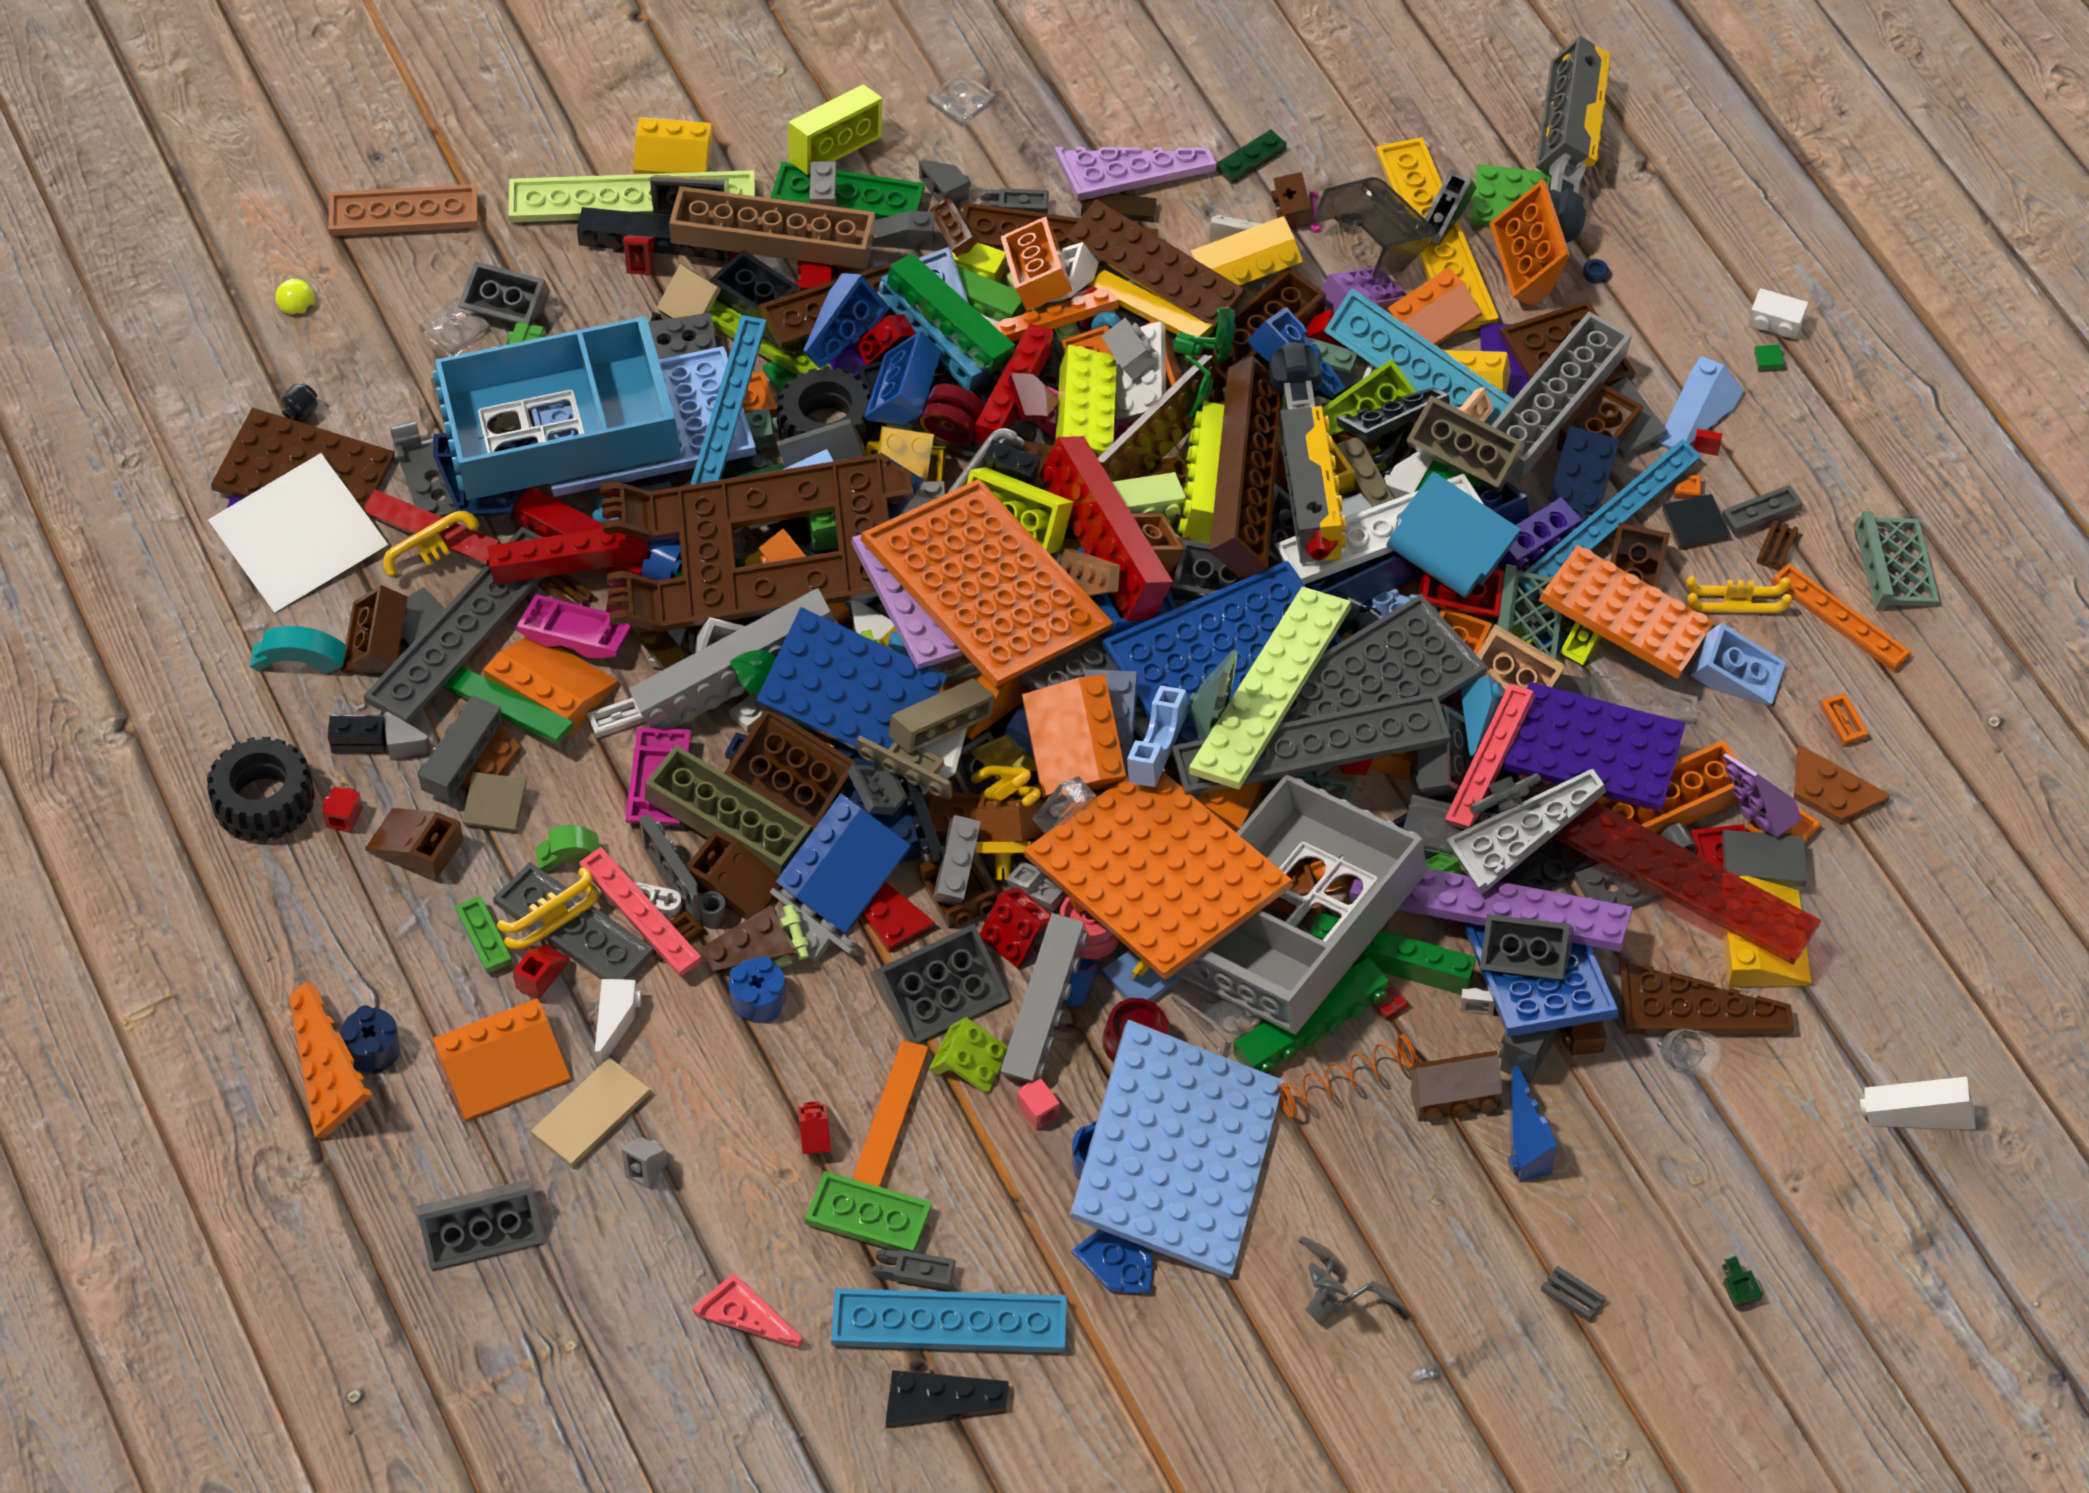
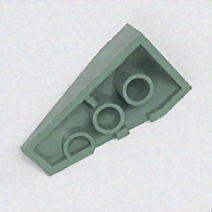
M1232 650L1202 682L1197 694L1192 693L1187 705V708L1191 709L1189 720L1200 740L1207 739L1231 700L1238 652Z

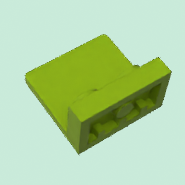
M965 1017L950 1025L928 1070L936 1076L952 1070L977 1089L986 1093L990 1090L999 1072L1008 1046Z

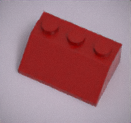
M1494 569L1482 586L1477 583L1470 594L1463 598L1422 570L1419 595L1422 594L1434 606L1498 619L1505 571Z

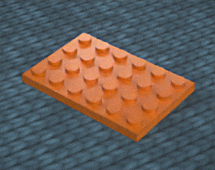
M1579 545L1575 547L1539 598V601L1677 679L1714 624V621L1710 620L1705 614L1694 611L1680 600L1671 598L1657 587L1648 585L1639 580L1637 576L1616 567L1614 563L1593 554L1591 550Z

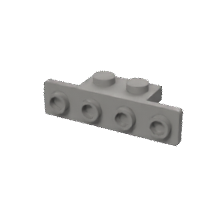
M776 888L771 889L770 893L785 905L793 904L796 914H800L802 921L800 927L803 937L807 938L809 944L807 950L811 960L818 962L832 941L847 953L857 957L860 956L862 952L855 947L857 942L845 934L841 937L835 932L837 929L835 925L826 919L822 921L815 916L817 912L804 903L801 906L795 901L796 897L785 888L782 891ZM786 928L785 930L791 940H793L790 929Z

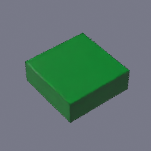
M1780 345L1755 346L1754 355L1758 371L1783 370L1784 362Z

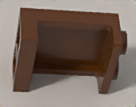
M972 859L962 903L955 906L933 901L948 928H951L955 925H963L981 914H989L998 895L995 889L990 890ZM930 860L919 864L920 881L933 901L941 861L931 864Z

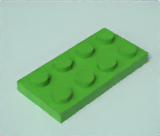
M824 1171L806 1214L805 1224L894 1251L915 1252L932 1210V1202Z

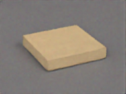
M680 264L656 308L672 318L705 314L710 311L721 288Z

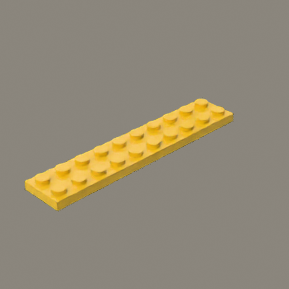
M1423 137L1376 146L1377 158L1428 281L1450 267L1464 283L1482 313L1480 317L1456 333L1480 328L1482 324H1498L1499 317L1458 220L1439 246L1416 235L1442 186Z

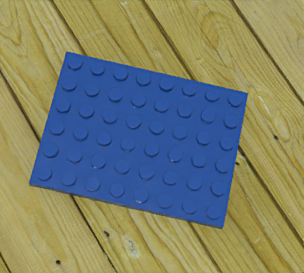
M1287 560L1103 640L1102 646L1118 671L1138 672L1137 701L1149 720L1151 718L1152 702L1160 686L1186 690L1188 705L1191 694H1197L1202 682L1232 650L1238 652L1231 693L1232 699L1301 587H1305V585ZM1337 633L1332 638L1325 652L1342 642ZM1187 708L1188 714L1174 745L1200 740L1189 720L1191 712L1189 708Z

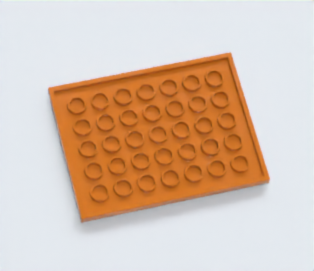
M980 479L871 528L861 535V542L994 687L1109 631L1114 624Z
M1163 771L1156 787L1129 783V775H1127L1125 780L1113 785L1024 849V855L1030 862L1164 980L1171 977L1293 887L1291 878L1191 794L1185 795L1183 788Z

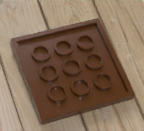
M1589 300L1502 327L1500 328L1499 336L1527 380L1530 381L1589 311L1597 316L1598 314ZM1626 357L1604 381V385L1609 387L1626 377L1629 380L1634 379L1636 372Z

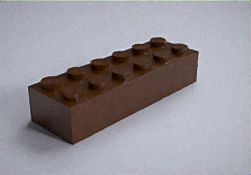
M1287 268L1235 312L1234 323L1236 324L1232 349L1224 363L1220 364L1216 361L1219 350L1204 347L1199 357L1194 356L1193 358L1198 361L1203 355L1213 356L1217 370V380L1223 396V387L1227 386L1229 367L1251 355L1262 365L1268 361L1253 350L1252 345L1247 341L1251 335L1267 319L1285 307L1307 328L1308 319L1325 312L1326 293L1292 269ZM1212 332L1208 338H1215L1216 332ZM1187 361V371L1194 365L1190 361Z

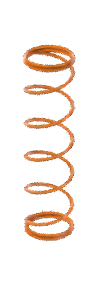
M1403 1034L1397 1037V1056L1388 1046L1380 1043L1377 1044L1373 1051L1374 1066L1362 1054H1353L1350 1060V1075L1339 1064H1329L1326 1072L1327 1086L1317 1075L1308 1072L1303 1079V1095L1291 1083L1284 1082L1279 1084L1277 1092L1281 1091L1279 1101L1283 1110L1290 1118L1297 1116V1106L1294 1097L1286 1086L1290 1085L1300 1095L1307 1110L1310 1111L1305 1091V1080L1309 1075H1313L1322 1083L1331 1101H1334L1329 1085V1069L1333 1065L1339 1067L1346 1074L1354 1090L1357 1092L1358 1089L1352 1072V1061L1355 1056H1361L1371 1066L1377 1080L1381 1082L1375 1058L1376 1049L1379 1046L1387 1048L1392 1053L1403 1073L1404 1068L1401 1064L1400 1055L1405 1064L1413 1069L1414 1064L1418 1063L1411 1041ZM1402 1039L1404 1040L1410 1051L1413 1064L1410 1062L1405 1053L1402 1044ZM1282 1089L1288 1097V1100L1292 1108V1112L1287 1106Z

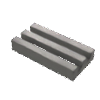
M1558 1265L1554 1269V1273L1548 1277L1547 1282H1544L1541 1286L1543 1293L1588 1322L1599 1310L1606 1298ZM1554 1284L1555 1286L1566 1292L1568 1296H1570L1574 1300L1580 1301L1581 1303H1583L1591 1309L1587 1310L1586 1308H1584L1577 1302L1573 1301L1557 1289L1553 1288L1552 1285Z

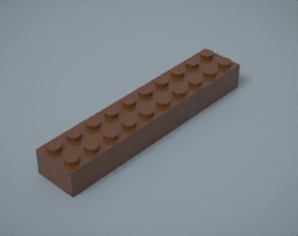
M1253 355L1228 368L1210 540V551L1213 556L1220 559L1241 580L1253 576L1268 567L1281 425L1280 410H1282L1283 394H1277L1273 391L1270 372Z

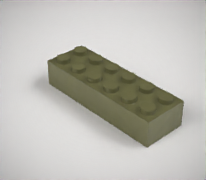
M675 745L645 783V800L708 838L715 829L733 838L778 876L782 874L811 834V825Z

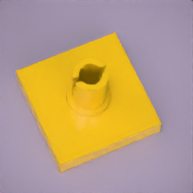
M976 841V853H992V855H995L994 880H1002V868H1004L1006 880L1011 875V855H1014V853H1024V849L1030 845V841Z

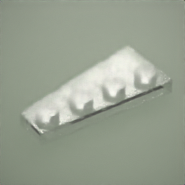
M1590 671L1591 698L1682 721L1686 724H1697L1698 708L1697 697L1668 689L1659 691L1651 689L1648 684L1639 682L1638 685L1624 682L1621 677L1612 676V678L1600 676V672Z

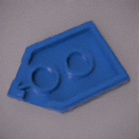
M1098 1229L1071 1250V1253L1108 1291L1150 1294L1152 1255L1142 1245Z

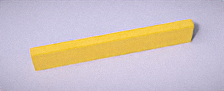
M1103 270L1088 284V286L1096 287L1097 290L1109 288L1118 300L1119 306L1151 322L1154 320L1157 322L1161 321L1165 325V329L1175 334L1183 332L1196 337H1208L1214 332V329L1211 327L1213 324L1199 320L1162 298L1106 270Z

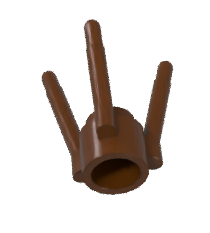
M1177 455L1172 458L1157 459L1156 465L1164 464L1163 468L1160 471L1147 475L1154 476L1175 472L1181 485L1186 482L1184 477L1188 473V467L1185 461Z

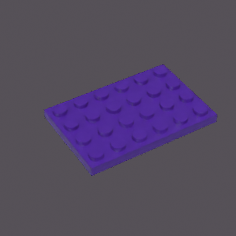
M1529 681L1527 689L1534 691L1535 698L1514 743L1507 753L1503 770L1525 776L1538 773L1541 780L1561 784L1593 769L1604 783L1606 792L1602 796L1662 812L1684 732L1685 722Z

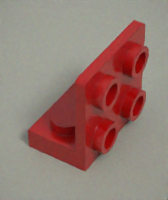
M1019 887L1003 891L997 898L979 934L985 943L1015 967H1020L1038 933L1047 929L1052 913Z

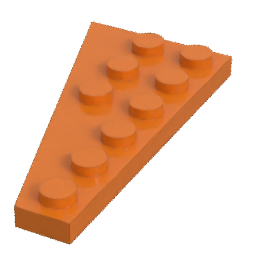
M304 982L289 996V1004L293 1016L314 1137L325 1139L369 1100L372 1094L369 1089L364 1088L362 1084L364 1078L361 1073L355 1071L353 1067L354 1059L340 1033L334 1031L332 1027L334 1025L333 1019L330 1016H326L324 1012L325 1004L315 985Z

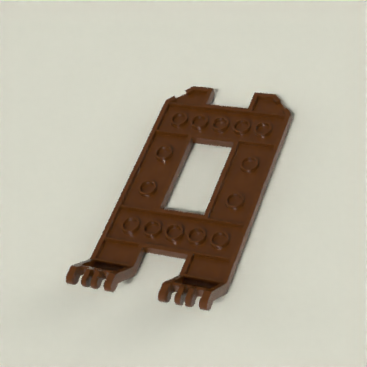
M880 453L655 491H646L616 481L601 484L600 494L602 496H620V498H605L601 501V507L603 508L602 517L605 519L622 518V520L605 521L603 523V532L605 534L621 533L649 542L680 537L683 577L658 581L625 571L607 574V584L609 586H627V588L619 587L608 590L609 607L612 609L629 608V610L611 612L610 623L613 625L626 623L661 632L704 625L710 617L729 621L766 615L819 588L827 604L877 597L878 594L851 544L852 537L861 535L863 532L889 521L888 503L914 499L910 471L902 466L895 465L888 457ZM835 512L839 551L736 568L733 528Z

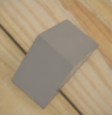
M386 711L384 721L390 760L424 756L431 752L428 735Z

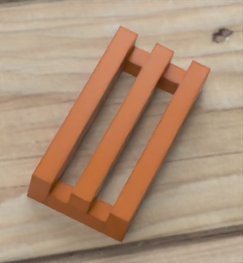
M1846 693L1821 700L1820 707L1843 747L1848 746L1849 742L1855 744L1858 743L1859 739H1862V741L1868 739L1869 733ZM1838 702L1841 703V705L1843 706L1845 712L1847 713L1848 717L1850 718L1852 724L1854 725V727H1855V729H1856V731H1857L1856 733L1853 731L1852 727L1850 726V724H1849V722H1848V718L1846 717L1845 713L1842 712L1841 708H1840L1839 705H1838Z

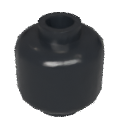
M305 383L301 385L293 384L280 399V405L283 408L281 412L286 418L305 421L317 408L318 401L316 398L318 395L314 389Z

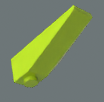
M1390 359L1322 408L1323 416H1328L1330 431L1328 433L1331 436L1346 431L1337 426L1336 417L1345 414L1347 418L1357 416V410L1367 408L1368 411H1373L1381 408V403L1402 402L1404 401L1403 396L1416 393L1417 391L1395 362Z

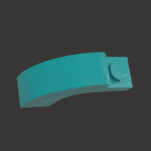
M302 626L275 627L264 631L263 640L253 646L250 667L259 671L279 661L293 660L306 663L325 675L343 666L347 645L334 636L317 629Z

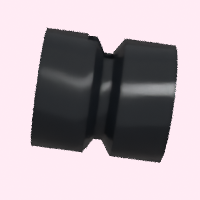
M1349 595L1346 600L1351 601V609L1340 625V628L1345 631L1351 629L1354 635L1379 620L1382 612L1370 605L1363 607V601Z

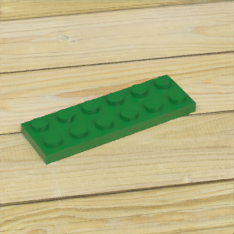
M781 162L770 198L810 204L811 173L807 175L792 163ZM836 170V207L875 212V220L907 211H919L925 191V183Z

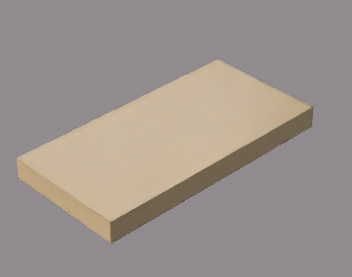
M609 1057L531 1130V1136L573 1168L651 1094L650 1089Z

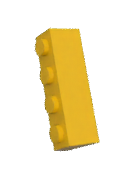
M1284 216L1191 250L1194 259L1239 286L1303 262L1295 238Z

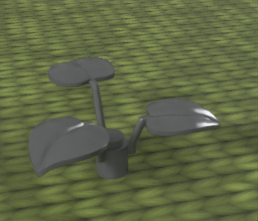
M1304 1236L1300 1238L1298 1242L1303 1243L1311 1252L1324 1259L1327 1265L1325 1271L1313 1263L1309 1264L1313 1287H1319L1314 1294V1298L1305 1308L1306 1312L1313 1318L1324 1323L1333 1310L1338 1313L1350 1301L1365 1291H1371L1400 1308L1406 1319H1409L1410 1314L1401 1299L1394 1292L1374 1281H1371L1370 1284L1367 1283L1348 1296L1347 1289L1330 1276L1334 1265L1339 1268L1342 1266L1338 1257L1328 1248ZM1331 1290L1348 1297L1337 1303L1338 1296Z

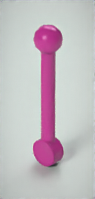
M1315 190L1309 193V197L1312 200L1314 220L1310 230L1313 233L1320 231V224L1317 223L1316 203L1319 195Z

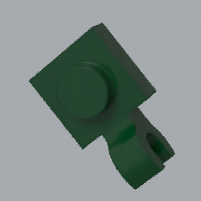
M1736 1255L1724 1258L1725 1264H1722V1268L1728 1278L1724 1279L1723 1285L1734 1308L1761 1300L1763 1294L1752 1271L1743 1272Z

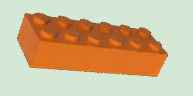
M1722 740L1675 761L1662 812L1601 796L1584 810L1583 821L1601 847L1609 854V858H1616L1647 844L1649 839L1661 835L1671 825L1682 823L1684 826L1689 825L1739 802L1732 789L1734 787L1732 779L1726 773L1725 767L1727 765L1723 755L1727 753L1737 761L1739 760L1726 742Z

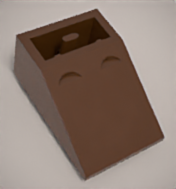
M392 808L366 846L365 851L437 880L463 841L460 821L435 811Z
M716 829L686 865V868L698 885V892L700 894L709 891L719 892L725 899L726 908L747 919L768 906L775 897L770 893L772 888L778 890L782 888L776 882L779 878L777 874L738 841Z

